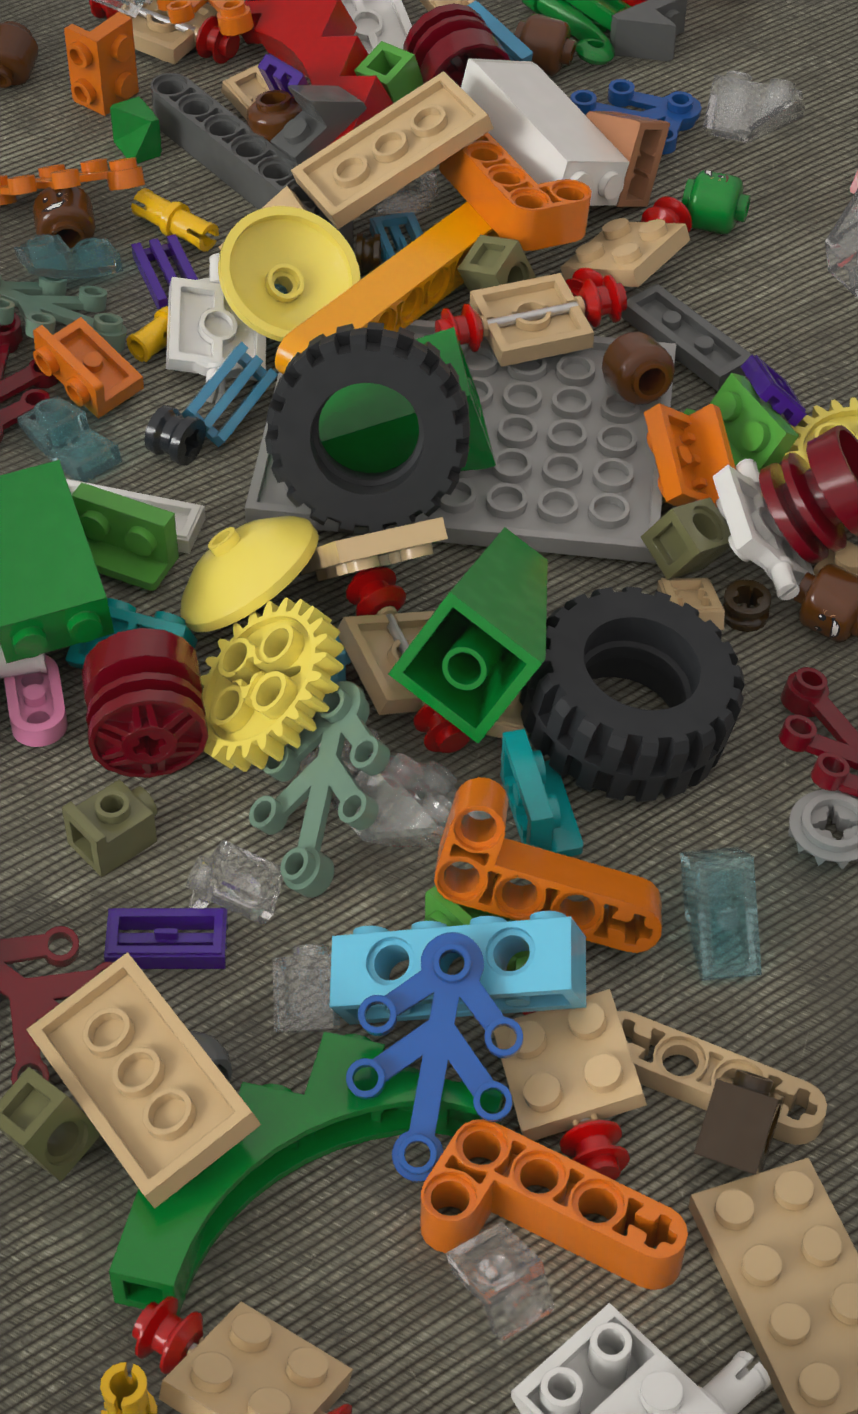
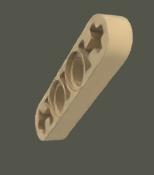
M617 1011L625 1036L632 1039V1043H628V1047L640 1084L707 1111L716 1079L724 1076L734 1078L737 1069L747 1071L774 1081L771 1092L785 1096L773 1138L785 1143L801 1145L815 1140L822 1131L827 1103L822 1092L811 1083L636 1013ZM653 1045L655 1049L652 1062L650 1063L645 1061L644 1057L645 1055L648 1056L649 1047ZM671 1055H683L690 1058L695 1063L697 1069L690 1075L677 1076L666 1070L663 1066V1061ZM794 1105H800L806 1109L799 1120L788 1117V1111H791Z

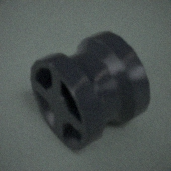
M163 405L156 410L147 425L144 439L145 447L157 455L167 453L173 462L181 466H187L194 461L203 447L206 436L205 422L195 416L182 417L177 408Z

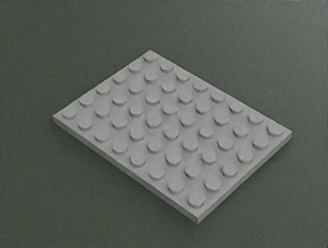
M415 320L405 329L414 332V339H418L435 333V321ZM485 336L477 352H472L467 344L461 345L480 397L496 466L488 469L460 471L459 483L451 495L445 494L441 498V507L429 517L424 515V513L418 515L415 523L443 517L448 539L438 542L488 547L503 528L506 527L537 552L656 563L640 537L660 519L662 494L658 487L659 472L655 456L647 443L648 428L643 412L659 403L671 407L673 382L660 399L650 404L635 405L625 401L606 382L602 371L603 356L609 345L617 338L594 336L593 348L503 367L500 366ZM658 342L671 355L673 363H675L676 344ZM279 372V374H278L276 386H277V383H278V381H279V378L282 377V375H283V374L280 373V372ZM266 422L245 504V522L248 523L258 519L279 516H296L308 519L316 530L338 532V522L327 519L325 524L321 525L309 518L311 509L304 503L296 507L286 496L288 487L285 482L277 483L271 469L273 464L272 454L266 451L265 436L268 430V423ZM397 524L386 526V529L395 528L398 526ZM355 527L354 533L368 534L369 528Z

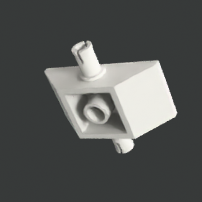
M608 1303L511 1391V1398L520 1414H738L761 1391H765L770 1386L771 1380L768 1372L760 1362L748 1371L746 1367L753 1361L754 1356L748 1352L739 1351L729 1364L701 1388L615 1307Z

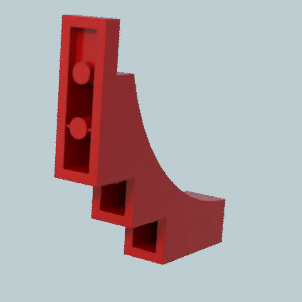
M341 0L244 1V4L250 7L254 27L250 31L240 34L247 44H263L268 53L302 72L310 79L311 85L339 86L366 105L367 109L333 142L393 104L377 75L356 76L354 70L369 54L359 37L354 36L357 26Z

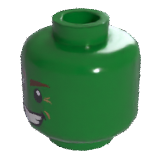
M709 170L699 172L695 179H688L682 198V203L691 215L692 228L718 234L730 233L737 221L745 223L751 201V195L743 194V182L739 177Z

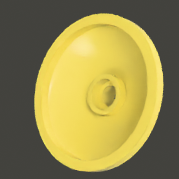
M273 206L259 209L242 218L226 237L218 261V276L221 289L231 309L251 329L279 342L289 332L361 280L356 256L343 235L320 216L300 208L288 206ZM275 284L284 286L288 293L284 294L275 288Z
M296 516L258 519L236 529L229 527L222 530L211 539L208 544L209 550L200 558L192 571L182 595L181 618L186 620V625L192 631L210 632L231 625L255 612L286 588L307 565L318 544L319 535L317 530L308 519Z

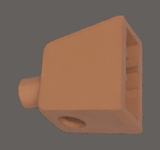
M589 111L586 117L629 161L624 179V187L615 206L648 207L670 123L621 112Z

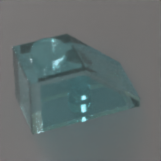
M739 847L680 852L684 911L700 979L705 981L762 975L754 856Z

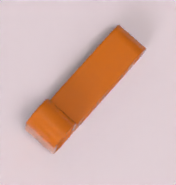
M488 132L439 164V170L500 238L519 240L523 251H533L579 241L585 236L592 193L590 187L583 182L571 179L537 184Z
M481 777L470 779L460 786L455 795L439 844L435 870V886L445 899L456 904L516 921L530 920V915L535 912H561L567 917L571 916L586 936V941L625 952L640 953L648 951L657 944L662 932V901L659 889L653 882L643 877L506 839L504 837L508 797L505 789L498 782L490 778ZM476 810L484 811L492 817L480 820L471 817L468 813ZM459 861L467 862L473 865L474 868L467 870L459 869L453 866L452 863ZM522 878L532 883L521 886L511 883L510 880ZM572 895H583L589 899L586 901L577 902L572 901L567 897Z
M478 1119L463 1124L456 1131L423 1184L420 1209L421 1235L425 1242L434 1250L443 1253H457L468 1248L476 1239L492 1212L640 1287L650 1290L663 1289L672 1285L680 1275L688 1232L687 1225L679 1213L496 1122ZM476 1157H483L490 1159L492 1162L485 1165H479L472 1163L469 1160ZM532 1185H540L548 1188L550 1191L537 1194L530 1192L526 1188ZM443 1207H455L460 1209L462 1213L447 1216L439 1213L437 1210ZM596 1213L603 1215L608 1221L595 1223L583 1216ZM624 1230H628L626 1236H624Z

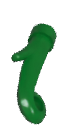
M522 0V3L535 13L568 23L571 35L580 40L576 45V53L586 63L596 66L605 65L615 56L611 41L603 33L607 31V28L567 1Z

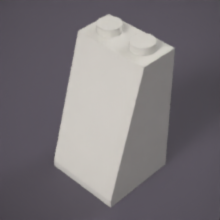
M468 58L461 88L489 115L493 129L488 133L537 184L562 179L577 180L590 187L592 191L590 206L617 205L620 193L624 187V179L629 161L537 64L530 61Z

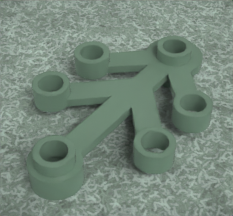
M43 272L39 274V282L4 281L0 275V325H8L14 321L15 306L18 307L26 324L25 334L33 339V330L40 325H43L53 335L55 334L56 321L69 325L82 317L118 353L125 349L127 328L123 325V319L120 316L111 313H99L94 318L72 311H104L107 302V291L98 286H82L79 288L78 296H65L67 277L58 272Z
M350 681L335 683L339 686L338 691L325 694L323 702L330 709L328 712L315 713L314 722L317 729L314 732L304 729L299 734L301 740L300 747L296 749L290 744L288 746L285 745L281 764L269 756L263 771L280 782H286L296 775L300 762L320 744L318 756L275 799L268 795L262 796L254 802L249 812V821L252 826L268 835H274L283 829L288 817L308 798L298 846L285 854L280 866L285 884L290 889L307 898H314L325 892L334 876L333 861L327 855L320 852L333 792L340 801L338 806L339 818L356 830L369 828L375 822L379 812L377 801L362 791L341 759L345 737L352 745L350 752L352 765L365 774L374 776L381 773L390 760L388 746L376 739L365 724L369 716V703L365 699L364 692ZM373 751L371 757L367 760L368 756ZM361 806L359 812L355 815L357 809Z

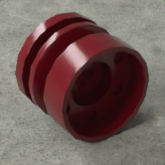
M455 3L438 6L422 15L410 28L403 44V50L415 55L423 84L444 71L461 87L468 58L510 60L508 54L500 42L493 36L481 15L469 6Z
M837 425L807 443L806 452L809 464L798 454L789 453L782 458L781 465L772 463L761 469L759 474L761 491L775 523L790 546L803 560L811 565L826 559L829 555V549L837 552L846 547L847 536L844 526L858 537V439L843 425Z
M138 628L117 632L98 642L86 655L82 669L84 699L88 708L86 713V722L89 728L87 732L88 744L93 758L106 770L127 777L150 778L171 774L190 765L204 751L209 735L205 719V706L202 699L203 689L200 666L195 649L183 637L161 629Z

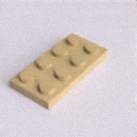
M443 71L291 169V172L302 190L333 225L340 229L387 197L397 193L416 178L434 169L438 164L456 152L475 142L478 138L492 130L493 126L489 115Z
M443 517L337 540L316 547L311 559L301 571V575L316 571L318 581L434 554L432 543L448 539Z
M128 952L26 1029L144 1197L154 1208L158 1207L261 1125L250 1108Z
M805 1158L691 1194L688 1208L762 1365L768 1372L771 1384L785 1413L858 1414V1252L810 1159Z

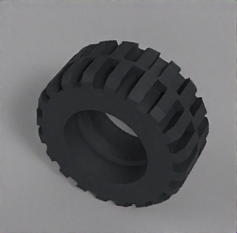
M368 322L367 328L354 329L352 323L337 327L336 333L326 337L322 333L311 340L308 347L302 353L297 352L288 363L284 374L279 378L266 418L268 423V430L265 436L266 451L272 454L273 464L271 469L277 483L285 482L288 487L286 496L296 507L301 506L303 503L311 509L309 518L321 525H324L327 519L338 522V532L351 535L354 534L355 527L369 528V533L386 530V526L397 524L399 527L415 523L416 517L422 513L428 517L441 507V498L445 494L451 495L459 483V473L466 466L469 454V405L466 393L460 387L459 376L452 364H445L440 358V350L429 341L425 344L420 343L414 339V332L399 327L398 332L384 329V323ZM374 383L389 387L404 396L413 406L419 423V438L411 456L399 466L377 473L355 471L337 462L326 451L319 435L320 414L326 402L335 392L353 384Z
M626 586L622 589V592H614L612 587L592 591L590 598L584 593L567 601L564 607L556 609L546 619V659L521 690L520 703L523 707L520 714L524 728L528 733H532L531 743L536 750L541 751L543 756L548 755L551 758L549 765L562 777L569 774L577 779L576 786L588 792L595 788L606 792L605 798L619 801L624 800L625 796H635L636 802L654 801L659 793H663L665 798L684 793L687 786H696L708 777L711 768L717 765L741 711L744 700L742 691L745 683L743 672L740 666L736 665L738 657L730 642L721 641L723 636L721 630L711 620L704 622L699 618V610L686 602L683 606H680L670 601L671 595L658 591L654 595L642 593V588ZM617 677L638 682L657 693L670 708L645 710L627 706L605 694L594 683L593 679Z

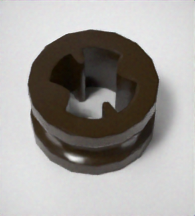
M357 233L356 259L360 275L367 270L372 272L381 265V234H375L373 238L368 239L364 237L363 233Z
M745 579L731 583L726 588L724 594V622L729 627L742 632H752L763 628L768 622L769 609L771 607L772 596L769 589L754 580Z

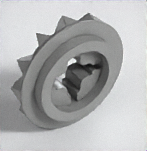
M821 789L810 792L800 798L791 810L788 836L794 838L797 842L798 854L810 853L815 856L818 866L825 861L836 862L842 870L850 861L855 860L858 862V797L839 790L828 791ZM828 817H831L832 824H835L837 830L843 832L841 840H836V838L832 837L830 831L825 830Z

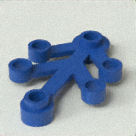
M616 79L610 82L608 102L612 105L596 102V95L589 90H577L571 94V101L585 115L589 111H614L670 123L662 154L673 153L676 150L679 131L691 129L701 115L700 102L687 92L676 91L665 97H658L635 92L634 84L625 79ZM629 105V106H633V107H637V108H641V109H646V110L640 112V111L631 110V109H626V108H621V107H626V106Z
M444 933L432 939L423 950L421 971L385 996L372 995L361 1003L358 1010V1019L361 1026L371 1035L383 1036L394 1029L397 1023V1016L434 994L428 1021L375 1058H363L355 1061L350 1065L346 1074L347 1086L355 1096L361 1099H372L383 1091L388 1080L422 1057L409 1131L399 1136L392 1150L393 1164L398 1173L405 1179L416 1183L425 1182L444 1152L440 1140L435 1136L448 1061L473 1095L475 1111L482 1119L498 1122L506 1118L512 1109V1095L509 1089L504 1084L492 1079L455 1026L459 998L484 1028L486 1047L494 1056L510 1058L516 1055L523 1045V1031L515 1020L504 1017L481 984L480 979L484 971L482 952L471 938L460 933ZM448 953L459 954L465 962L463 969L455 975L444 973L440 968V961L443 956ZM376 1004H382L390 1010L388 1022L380 1027L371 1026L366 1021L368 1009ZM506 1026L515 1032L517 1039L511 1048L499 1049L492 1043L491 1037L497 1028ZM364 1067L373 1068L378 1073L376 1086L368 1091L358 1089L354 1083L355 1074ZM489 1090L501 1092L506 1100L504 1108L496 1114L487 1113L480 1105L482 1095ZM413 1143H423L430 1149V1159L422 1167H413L406 1161V1150Z

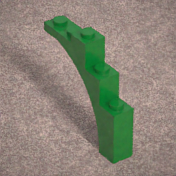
M324 1031L304 1095L294 1093L287 1087L279 1084L269 1083L261 1086L242 1082L238 1094L261 1125L158 1207L154 1208L138 1188L109 1269L114 1302L145 1309L151 1302L155 1301L159 1304L165 1298L173 1296L178 1299L177 1315L179 1316L193 1278L210 1248L230 1222L256 1197L288 1174L332 1152L371 1140L402 1135L409 1131L420 1070L407 1067L388 1080L383 1091L377 1097L372 1099L358 1098L347 1086L346 1074L348 1068L359 1059L375 1058L385 1051V1044L373 1042L359 1034L339 1035ZM370 1067L359 1069L354 1077L355 1086L362 1091L373 1089L378 1082V1073ZM445 1079L435 1133L453 1137L463 1124L472 1120L482 1119L476 1113L473 1103L474 1097L463 1081L457 1082ZM497 1090L485 1092L480 1100L482 1109L490 1114L500 1112L502 1110L503 1094Z

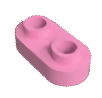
M45 655L46 673L37 672L4 678L12 734L18 742L30 747H43L57 742L63 737L68 726L59 668L57 663L47 655Z

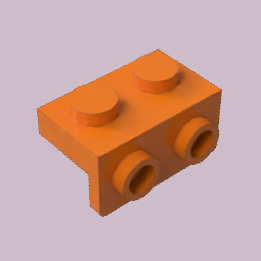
M117 12L90 32L74 24L64 28L72 98L76 103L106 116L110 113V107L113 104L128 100L139 92L131 17Z
M82 317L53 335L43 325L33 330L35 343L33 357L40 370L47 376L54 375L64 385L70 399L79 407L85 406L98 419L144 389L143 376Z
M659 403L644 411L648 428L647 443L655 456L659 472L658 487L666 503L681 506L711 498L717 507L716 500L719 499L712 476L727 465L736 470L720 408L714 404H709L691 415H687Z

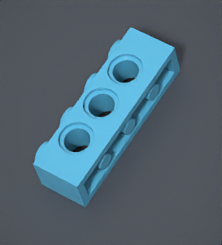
M540 911L531 914L530 920L508 922L496 916H480L471 919L470 925L447 926L437 921H420L412 924L410 930L389 931L379 926H361L355 928L353 934L332 936L329 1007L349 1025L360 1024L358 1010L366 998L372 995L385 996L421 971V956L427 944L435 937L451 932L466 935L479 946L484 959V971L480 982L502 1014L586 1008V936L571 916L567 917L561 912ZM521 951H530L529 958L523 967L515 971H507V964L513 955ZM448 953L443 956L440 961L441 970L447 974L451 963L461 956L457 953ZM409 960V966L404 975L398 979L389 980L393 967L399 962ZM434 994L397 1016V1021L429 1019ZM459 998L456 1017L473 1016ZM382 1004L371 1006L366 1013L367 1023L388 1022L390 1018V1010Z

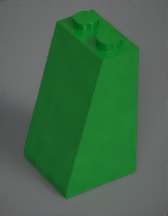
M452 327L415 339L422 344L429 341L440 350V358L445 364H452L459 376L460 387L466 393L470 421L469 454L466 466L461 471L488 469L496 466L480 397L455 328ZM359 383L344 387L329 398L320 414L319 435L326 451L343 466L359 472L377 473L393 469L411 456L419 438V423L413 406L400 393L380 384Z
M60 460L0 475V645L6 664L114 634L107 596Z
M504 527L448 593L388 675L479 744L546 659L548 560Z

